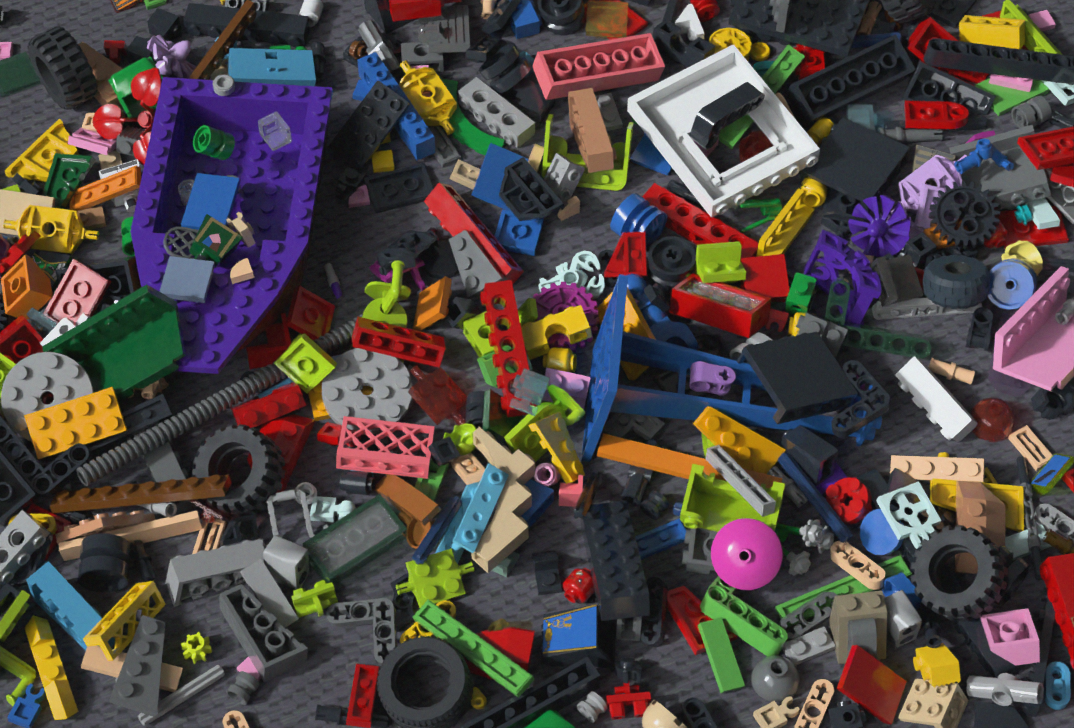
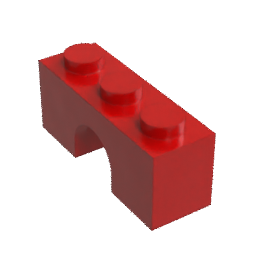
M291 382L272 390L273 393L256 400L250 399L231 407L237 426L242 424L250 428L256 427L306 406L299 385Z

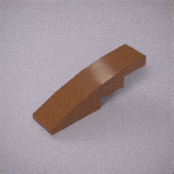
M386 474L375 486L374 490L402 513L405 512L424 526L441 510L438 504L396 475Z

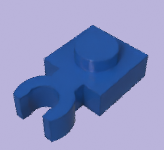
M29 684L26 688V698L18 697L7 717L8 721L25 728H32L42 710L41 705L37 703L43 701L46 696L44 688H41L38 694L33 695L32 693L35 688L33 684Z

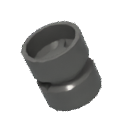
M1036 96L1026 103L1014 107L1011 112L1013 122L1019 128L1033 125L1034 128L1050 120L1052 116L1050 105L1042 96Z

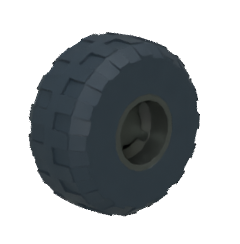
M963 255L941 256L932 260L924 269V294L932 303L941 307L951 309L975 307L982 303L989 294L990 272L984 263L973 257Z

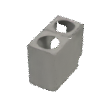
M275 535L263 552L264 564L276 582L292 590H297L303 585V583L299 585L302 573L304 571L307 572L305 580L310 574L308 549Z
M900 590L885 597L887 636L893 646L896 648L904 645L899 643L911 635H914V637L908 642L915 640L922 620L905 592ZM911 628V633L903 635L905 630Z

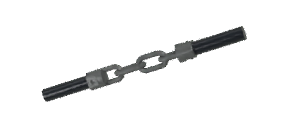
M1020 456L1016 459L1020 481L1019 486H1023L1024 515L1028 529V548L1032 556L1035 579L1043 580L1039 567L1042 564L1040 551L1042 546L1034 518L1032 485L1029 484L1025 457ZM1027 507L1031 509V514H1028ZM1030 520H1032L1033 527H1030Z

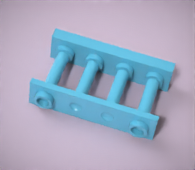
M489 463L479 483L466 485L460 498L463 504L446 529L435 553L452 548L455 561L458 564L464 549L471 553L475 552L509 476L507 473Z

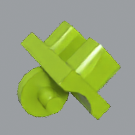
M325 580L316 582L314 588L308 591L303 588L294 590L293 596H291L298 618L317 612L318 616L321 617L324 615L323 609L338 603L333 583H327Z

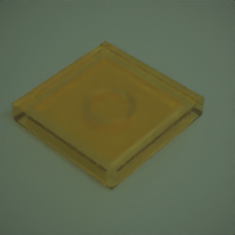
M588 0L586 36L626 37L628 2Z

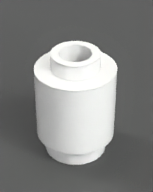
M304 0L299 15L308 16L309 27H313L318 23L323 9L322 1Z

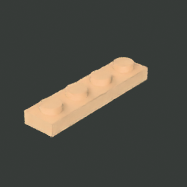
M891 455L890 474L894 468H897L918 481H931L932 478L984 483L985 459Z

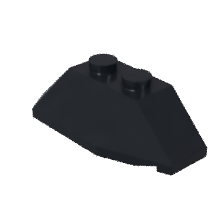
M524 157L505 167V175L502 180L499 197L519 221L541 220L564 207V203Z

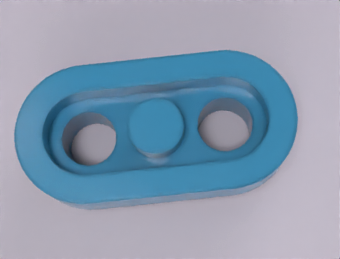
M1052 662L1045 671L1044 699L1050 708L1061 710L1068 705L1071 698L1070 671L1065 664ZM1052 674H1058L1060 679H1055ZM1053 696H1059L1061 700L1056 701L1053 699Z

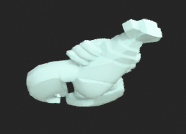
M590 251L576 253L569 270L567 262H564V264L562 263L556 267L557 276L549 281L544 278L539 279L540 292L543 287L550 288L551 283L560 285L564 281H566L567 285H571L572 282L576 283L577 288L585 287L588 276L579 268L582 267L587 271L594 272V269L589 266L592 263L599 271L600 263L597 257ZM599 274V283L595 285L596 277L594 276L589 281L587 287H585L586 294L591 293L593 299L598 298L605 288V279L602 274Z

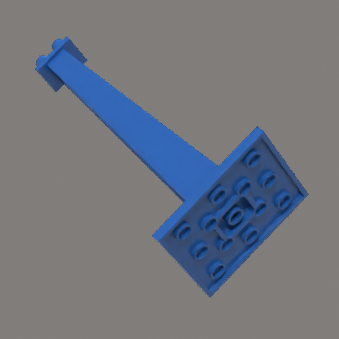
M619 274L593 346L581 461H591L609 412L696 420L703 410L709 406L744 426L789 430L801 425L813 433L834 435L831 424L834 417L816 415L777 424L773 416L778 408L751 405V388L767 390L750 364H738L735 360L624 332L623 324L628 276ZM620 360L679 372L677 393L619 385ZM701 361L708 364L730 367L736 375L732 384L743 386L742 403L685 395L686 374L690 375L691 365ZM870 385L867 391L870 390L873 386ZM857 395L851 406L862 399ZM859 410L855 413V416L858 418H863L867 415V412L864 410ZM882 416L849 435L856 437V446H861L865 439L873 441L875 429H880ZM838 424V427L846 428V425Z

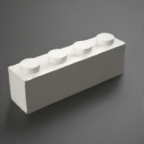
M915 356L895 374L900 380L898 385L906 393L911 392L914 396L912 398L913 402L919 408L924 407L928 411L926 416L932 423H938L943 428L940 432L949 441L951 439L957 442L961 441L979 424L932 371Z

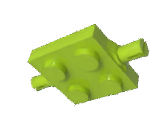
M452 548L431 554L424 564L417 565L414 560L406 562L409 582L396 585V590L405 587V589L399 590L397 593L400 595L412 591L416 596L419 608L427 600L438 603L466 594L462 584V575L474 572V567L465 569L473 566V563L469 562L459 566L455 561Z

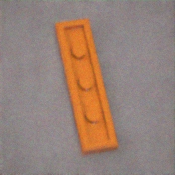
M136 165L78 188L70 200V210H85L140 188L141 168Z

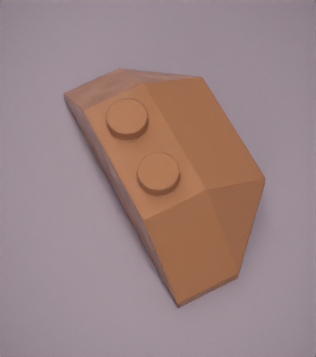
M957 480L956 525L974 528L991 539L998 547L1005 546V504L982 483ZM970 553L956 554L955 573L977 574L978 563L976 558Z

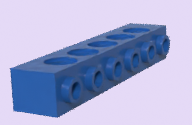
M374 52L358 59L359 77L369 91L377 81H380L410 103L394 128L415 159L420 160L435 153L434 135L378 54Z

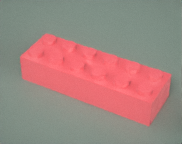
M651 33L540 51L537 53L532 67L545 99L550 100L567 97L570 91L593 88V91L596 92L659 81L665 65Z

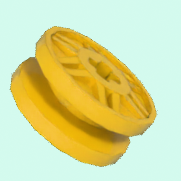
M722 28L710 36L709 42L716 45L714 54L734 44L744 58L749 61L751 41L743 31L735 28Z

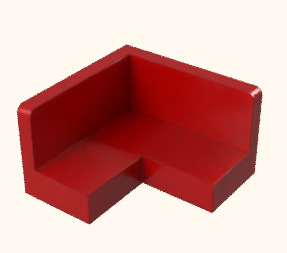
M281 313L282 323L272 324L266 329L268 344L246 347L250 369L266 367L268 364L272 365L291 345L289 330L286 325V313Z

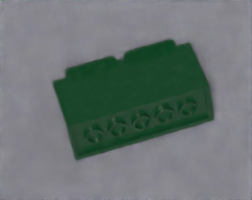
M147 284L42 346L43 352L63 354L78 362L89 375L94 393L114 387L118 402L133 395L135 387L139 389L145 388L177 370L179 367L175 361L186 356L177 301Z

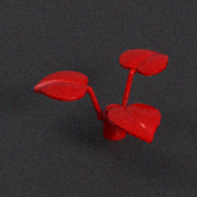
M156 67L138 73L131 82L133 97L141 100L140 105L147 111H142L138 118H122V109L119 106L106 104L95 112L92 120L93 127L100 136L110 140L116 139L123 131L122 122H138L140 126L147 128L140 134L141 140L136 141L133 145L134 156L142 165L145 164L151 136L150 131L152 130L156 112L148 106H155L157 104L162 83L160 70Z

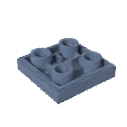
M170 256L160 292L172 299L205 303L215 268L214 262Z

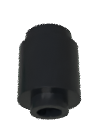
M349 470L347 473L343 472L340 478V489L348 494L370 495L376 486V479L372 476L371 472Z

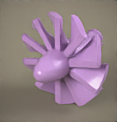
M161 35L153 36L148 41L147 49L154 53V60L157 62L155 65L159 68L160 74L170 77L174 72L178 78L188 79L196 68V66L185 60L191 50L190 41L185 40L174 44L172 41H165Z

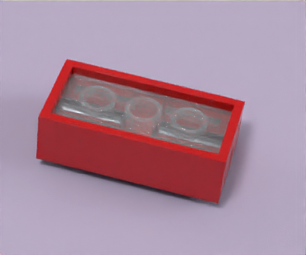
M692 273L672 288L670 313L750 338L768 323L771 298L721 282L703 283L699 275Z

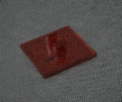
M202 499L189 500L204 509L200 519L206 523L213 524L216 518L230 522L233 518L211 507Z

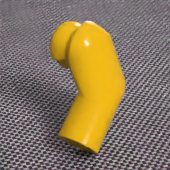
M474 687L471 705L475 709H482L486 706V697L477 687Z

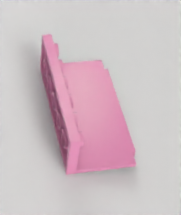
M1061 266L995 333L994 370L1049 391L1056 385L1057 388L1063 389L1074 377V316L1065 325L1059 324L1055 320V314L1063 308V304L1066 302L1067 289L1070 284L1068 268Z

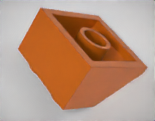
M24 255L1 278L4 308L7 315L17 318L23 315L28 320L53 297L49 277L28 255Z

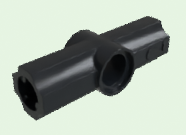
M652 439L643 440L642 442L662 448V445ZM630 465L628 480L621 495V500L633 506L640 505L647 486L651 484V476L654 477L655 471Z

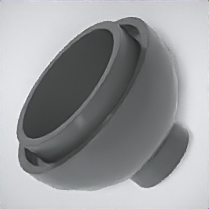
M771 655L761 659L755 665L752 671L751 682L755 692L763 699L771 702H782L786 697H793L799 688L800 676L797 667L791 660L783 656ZM778 669L781 671V674H776L773 670Z

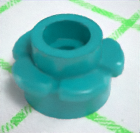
M1018 205L1017 211H1014L1018 223L1023 222L1024 225H1027V222L1032 221L1031 212L1027 205Z

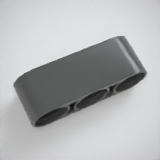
M874 618L848 620L847 658L851 646L858 645L877 659V630Z

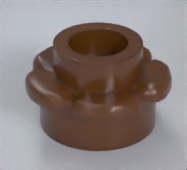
M354 41L349 48V54L355 57L356 60L367 55L366 43L364 41Z

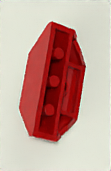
M292 414L262 424L260 432L271 438L275 445L279 446L282 451L280 456L285 460V466L282 467L286 471L285 478L281 479L283 486L281 491L277 490L276 493L284 492L315 420ZM249 453L247 461L252 470V456Z

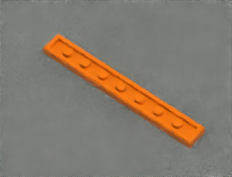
M604 433L597 452L598 457L689 479L692 464L704 466L703 471L706 475L710 476V473H715V479L726 481L704 458ZM744 469L760 486L761 484H766V488H770L773 486L774 481L782 483L783 478Z

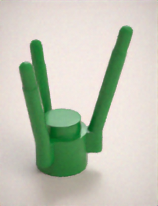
M778 198L746 199L740 205L741 208L760 207L762 215L767 217L741 229V232L744 233L768 221L775 220V216L782 210L780 200Z

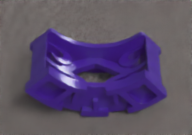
M822 230L816 246L804 267L803 274L818 279V288L835 302L839 309L842 323L862 329L864 325L863 317L873 298L878 299L881 294L879 276L877 272H873L870 268L871 262L860 250L854 251L847 245L848 241ZM820 251L824 252V257L818 256ZM815 261L826 264L817 268L813 266ZM847 268L850 271L854 290L847 289L842 284L837 269Z

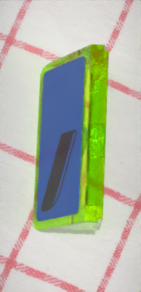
M1059 453L1053 454L1029 482L1032 485V490L1040 496L1050 492L1074 463V457Z

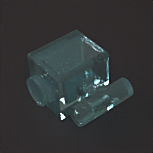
M524 368L521 376L516 375L512 386L516 388L514 397L522 400L519 401L512 398L509 407L536 416L538 407L530 404H541L550 378Z

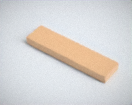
M88 646L81 668L118 678L127 653L121 652L113 661H108L100 646ZM162 663L159 689L170 692L177 691L183 668Z

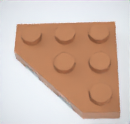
M144 510L131 512L130 515H127L126 512L112 514L111 517H109L108 513L98 514L94 516L95 520L86 519L79 521V526L78 524L65 526V531L55 534L57 543L154 521L155 515L153 513L144 514Z

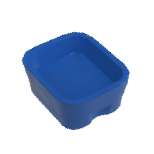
M901 572L884 580L882 592L886 597L903 590L915 610L921 606L922 599L917 597L914 591L916 587L904 573Z

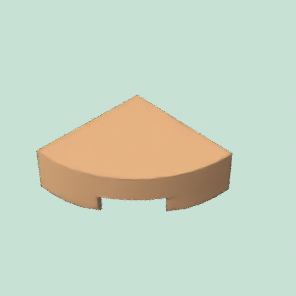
M577 196L567 201L568 205L563 210H559L558 217L561 221L580 213V200Z
M248 258L239 261L232 268L230 273L232 284L254 278Z

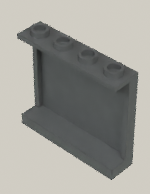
M1033 125L985 138L989 139L1014 164L1012 170L1007 171L1004 167L997 166L989 158L982 160L980 167H973L961 174L962 181H965L966 186H969L973 181L974 188L981 184L982 192L989 189L988 197L995 196L993 203H999L996 211L1051 196L1045 169L1037 170L1017 144L1019 137L1035 134ZM978 140L949 148L950 154L956 156L955 162L964 155L969 156L970 152L975 151ZM971 200L969 202L967 209L965 211V215H968L969 208L974 202V200ZM980 208L974 209L978 214L984 213Z

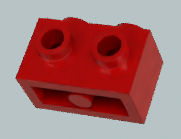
M800 44L793 47L805 56L794 72V75H798L799 80L825 68L822 50Z

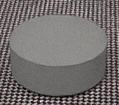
M229 75L217 76L213 80L214 92L220 96L230 95L235 90L234 79Z

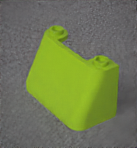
M692 464L680 513V520L684 523L685 527L691 529L698 527L719 532L722 527L731 521L741 518H752L766 523L775 531L783 501L785 483L774 481L773 486L770 488H766V484H761V487L776 501L775 512L762 517L727 481L715 479V473H710V476H708L703 471L704 466Z

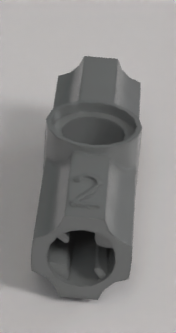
M369 20L360 24L358 31L368 47L366 49L368 55L376 52L393 77L401 74L402 67H400L398 60L392 52L394 47L382 35L373 20Z

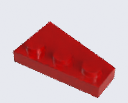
M681 586L668 591L667 608L695 655L706 652L698 624L713 619L701 611V601L685 586ZM726 629L730 642L736 640L738 636Z

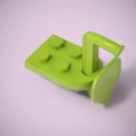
M396 260L391 264L393 268L392 284L374 281L368 283L365 287V293L375 300L367 305L362 317L407 328L406 312L396 301L408 299L411 289L402 285L404 262ZM398 358L402 363H404V359Z
M540 378V381L533 385L535 397L542 392L543 378ZM552 384L547 390L553 403H541L535 400L536 407L504 436L512 454L519 449L524 454H529L536 462L548 451V448L543 449L539 443L542 439L536 431L532 432L528 425L559 411L566 422V426L577 423L585 415V411L565 390Z
M24 590L20 592L0 621L1 642L5 641L29 606L26 601L30 594ZM0 646V666L22 679L16 689L10 695H6L7 701L14 706L18 697L23 698L27 686L35 680L36 671L33 667Z

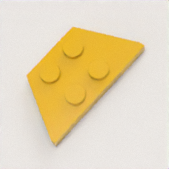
M58 119L5 170L7 177L13 178L18 173L27 180L46 182L55 153L79 155L76 146L68 144L70 135L66 131L61 119Z

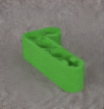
M718 576L709 586L700 604L701 611L713 620L722 618L727 630L764 655H779L788 638L786 630L733 595L736 588L728 585Z

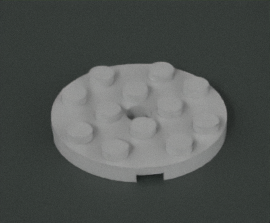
M355 348L341 354L334 360L338 364L323 379L322 399L327 413L336 424L342 426L344 416L400 422L403 419L412 399V381L407 368L397 357ZM365 385L372 387L374 391L370 395H364L361 389ZM347 424L348 430H360L357 425ZM375 427L369 430L372 434L383 432L380 428Z
M41 352L22 359L10 370L3 383L1 405L4 416L12 429L20 436L32 441L24 415L92 394L94 389L89 375L78 362L63 354ZM50 391L54 395V400L51 404L46 405L42 401V394Z

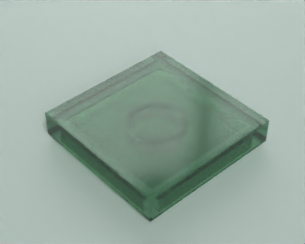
M26 52L0 60L1 98L41 84Z

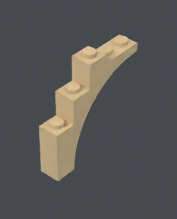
M479 427L473 432V444L482 452L491 465L509 475L499 496L493 519L481 536L475 552L471 553L472 559L489 573L529 538L528 524L520 516L532 507V493L524 484L535 475V461L529 454H524L519 449L512 454L509 448L504 445L501 446L490 432H485Z

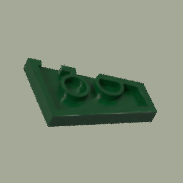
M55 153L42 196L56 198L54 208L65 209L96 159L93 156Z

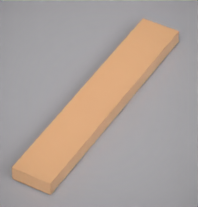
M192 511L171 516V518H162L103 533L118 535L136 545L135 540L147 543L202 529V523L198 511ZM86 537L58 543L59 551L64 561L80 558L81 542Z

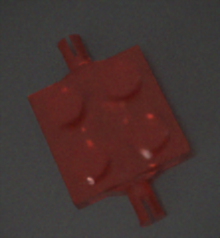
M417 365L414 366L410 372L417 378L418 382L408 391L413 399L437 425L451 418L459 426L465 424V419L459 411L466 405V394L441 367L425 375Z

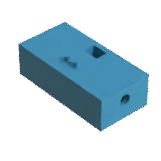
M229 49L228 75L235 82L315 86L316 78L312 50Z

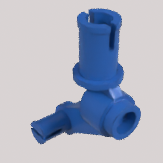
M984 138L977 141L975 151L970 152L969 156L956 161L954 166L958 173L963 174L973 167H980L982 160L989 158L997 166L1004 167L1007 171L1012 170L1014 164L989 139Z

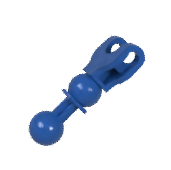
M628 274L627 287L633 298L640 301L638 307L655 339L674 345L685 346L693 350L699 349L700 347L694 335L686 324L670 321L667 311H661L650 302L644 292V289L647 287L644 278L638 274Z

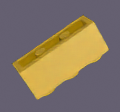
M965 15L959 22V41L1021 49L1025 44V20Z

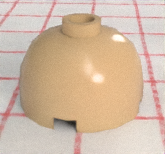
M655 700L650 703L643 713V728H687L683 723L680 724L670 711Z

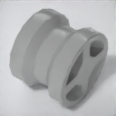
M592 691L587 695L585 701L577 704L578 711L591 723L598 719L600 713H604L608 709L605 701Z

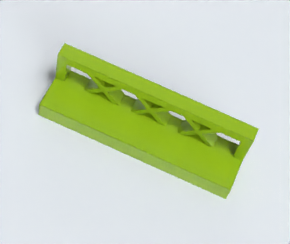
M1010 0L1003 2L1000 18L1025 20L1024 45L1028 50L1062 55L1018 4L1014 5Z

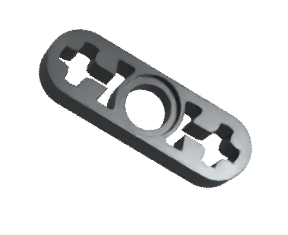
M822 592L783 617L778 622V625L785 630L787 622L793 624L799 621L801 624L793 626L792 633L787 632L788 638H796L830 616L834 596L838 595L834 592ZM825 597L832 598L833 601L830 603L831 608L825 606L819 609L817 607L823 605L826 602ZM807 608H811L815 614L814 619L810 622H807L803 617V613Z

